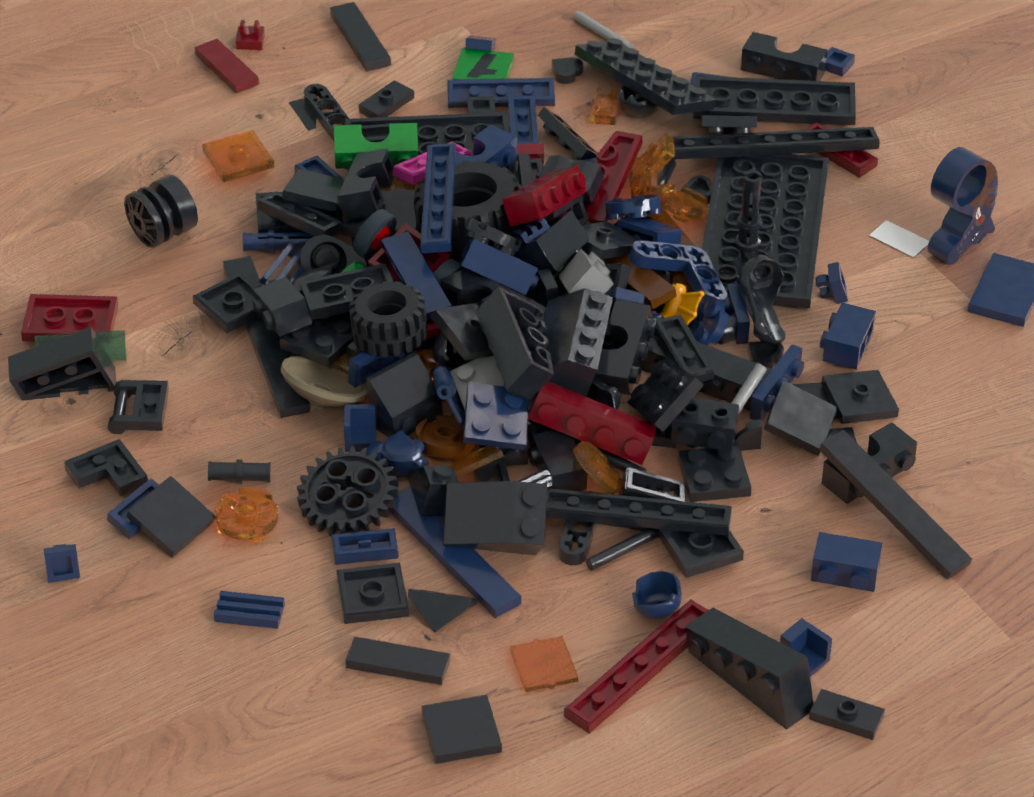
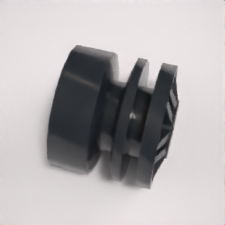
M168 174L153 181L149 187L143 186L125 196L124 208L128 222L136 236L148 247L155 248L161 243L169 241L173 235L179 236L197 225L198 214L193 197L184 183L174 175Z

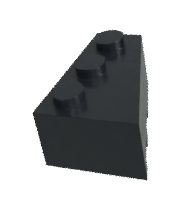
M92 327L8 356L9 381L22 401L60 397V393L79 391V395L89 394V390L107 388L108 392H112L117 382L115 366Z

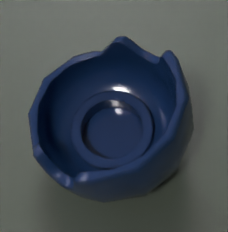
M666 571L650 572L637 579L636 592L632 593L634 607L637 612L644 617L653 619L672 615L678 609L682 600L679 579L673 573Z

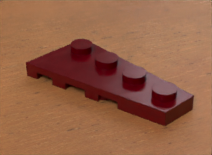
M615 131L597 153V159L594 163L600 165L604 179L592 204H584L590 223L608 221L606 219L605 201L619 198L643 144L642 135Z

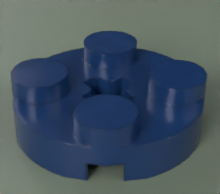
M660 195L631 196L632 198L628 199L618 198L605 201L607 220L620 219L626 215H629L630 218L646 217V214L662 212Z
M714 296L702 297L698 305L697 317L688 325L696 341L709 345L711 342L716 345L723 336L729 320L728 314L724 312L725 303Z

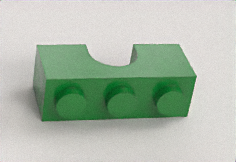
M417 123L389 124L388 137L377 143L370 142L363 137L362 125L334 126L335 169L349 170L356 154L388 148L394 166L418 156Z

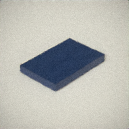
M993 253L969 302L968 312L1024 327L1034 305V263Z

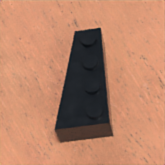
M711 608L685 626L689 653L786 730L810 713L814 702L807 656L715 608Z

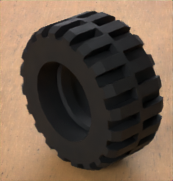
M479 160L477 162L461 161L462 163L456 164L451 251L447 252L450 254V258L455 256L461 257L470 236L464 234L466 231L464 227L469 217L512 236L510 230L513 228L522 230L519 225L510 227L502 198L521 188L518 178L507 168H501L499 164L493 162L486 164L485 161ZM425 177L419 183L413 197L417 231L419 233L422 230Z

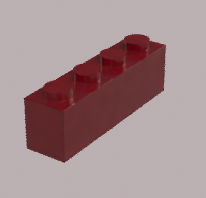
M579 165L548 172L502 198L510 227L540 220L587 192L585 188L586 179L580 171Z
M547 382L536 394L528 419L640 465L643 464L656 430V426L551 382Z

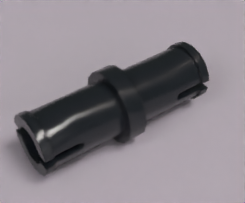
M236 459V462L208 461V481H236V484H242V481L270 482L271 462L243 463L241 459Z

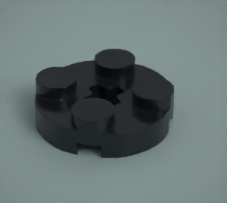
M471 217L468 218L464 227L466 228L464 234L487 245L492 240L490 246L511 256H514L515 251L518 252L523 242Z

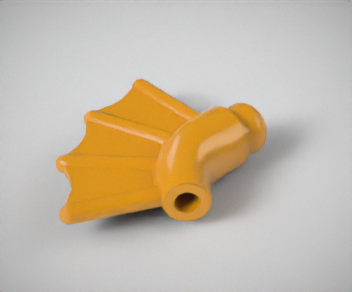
M673 284L672 286L675 287L677 296L665 303L660 315L664 318L681 315L688 326L697 317L698 305L705 293L703 291L686 293L687 289L683 284Z

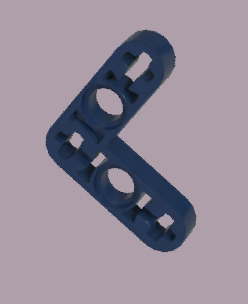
M651 241L634 242L628 255V259L634 265L646 269L684 272L693 292L703 291L705 293L704 296H714L720 301L725 302L727 292L709 256L701 248L692 245Z

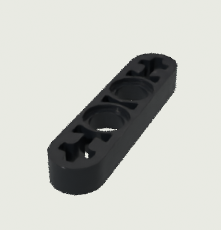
M308 85L304 89V101L334 141V127L332 125H345V119L350 118L324 85ZM325 109L332 110L331 112H322Z

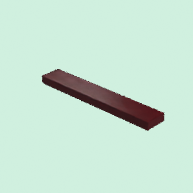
M690 599L564 708V717L590 734L687 648L685 626L706 613L708 609Z

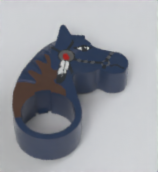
M957 147L951 150L942 159L931 182V195L950 208L942 221L940 229L931 237L927 248L930 254L949 265L956 263L969 246L980 243L986 233H993L995 231L991 215L998 190L996 167L990 161L964 147Z

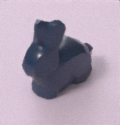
M403 430L391 435L384 442L375 440L367 447L368 456L378 452L379 460L386 458L388 466H393L395 476L407 477L409 472L423 465H429V462L422 454L425 448L424 444L417 439L412 440L404 434Z

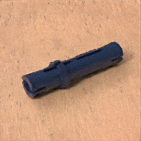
M268 230V233H243V251L269 250V253H275V250H284L289 243L294 245L293 250H302L304 244L313 237L306 232L274 233V230Z

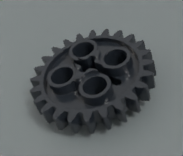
M351 446L349 453L344 454L343 449L340 447L338 448V455L333 456L327 451V459L325 461L317 457L315 458L317 467H306L308 475L300 476L302 485L297 486L299 494L297 500L302 516L307 517L310 526L316 524L318 532L323 531L326 527L329 536H332L336 530L340 531V534L347 533V531L358 532L360 528L370 531L369 524L373 523L376 526H381L379 517L389 518L388 508H396L395 498H399L397 477L395 476L393 466H388L386 458L379 460L378 452L368 456L367 448H363L358 454L355 452L354 446Z

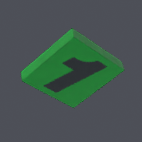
M462 48L452 80L508 79L514 61V53Z

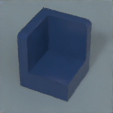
M345 405V452H349L351 446H354L355 452H361L363 448H367L371 442L376 440L375 405Z
M803 618L780 636V643L808 657L810 677L830 661L832 638Z

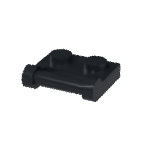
M117 381L114 387L116 399L113 416L109 418L108 430L113 434H122L125 430L163 431L169 392L168 381ZM131 395H135L132 415H125L127 400Z

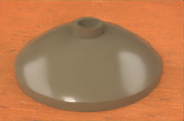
M289 357L282 362L281 373L286 382L313 406L320 408L325 406L342 407L357 404L367 397L368 389L366 383L354 388L348 383L349 371L340 366L332 364L330 367H327L304 357Z

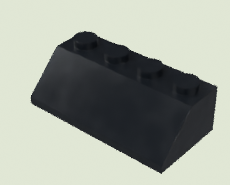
M583 288L547 302L543 316L546 329L542 333L548 338L549 345L545 349L551 354L554 375L548 382L587 396L598 369L613 297L599 291Z

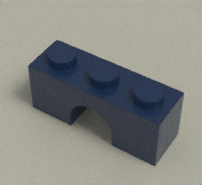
M490 124L474 137V156H466L456 151V164L462 163L461 161L477 162L479 160L485 161L486 164L493 162L499 164L501 168H506L517 159V137Z

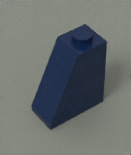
M472 237L469 238L458 262L461 266L524 295L527 294L528 290L533 291L539 280V276L536 274L537 267Z

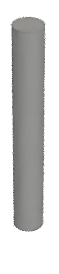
M581 11L575 12L574 20L606 40L610 38L623 41L625 46L634 49L632 43Z
M759 363L755 365L732 401V404H739V413L767 370Z

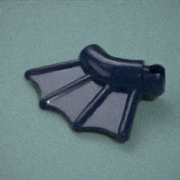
M438 366L432 372L437 395L441 400L447 401L458 424L463 425L465 410L453 376L444 366Z

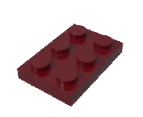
M30 294L21 330L22 341L50 342L92 327L101 344H110L118 310V297Z

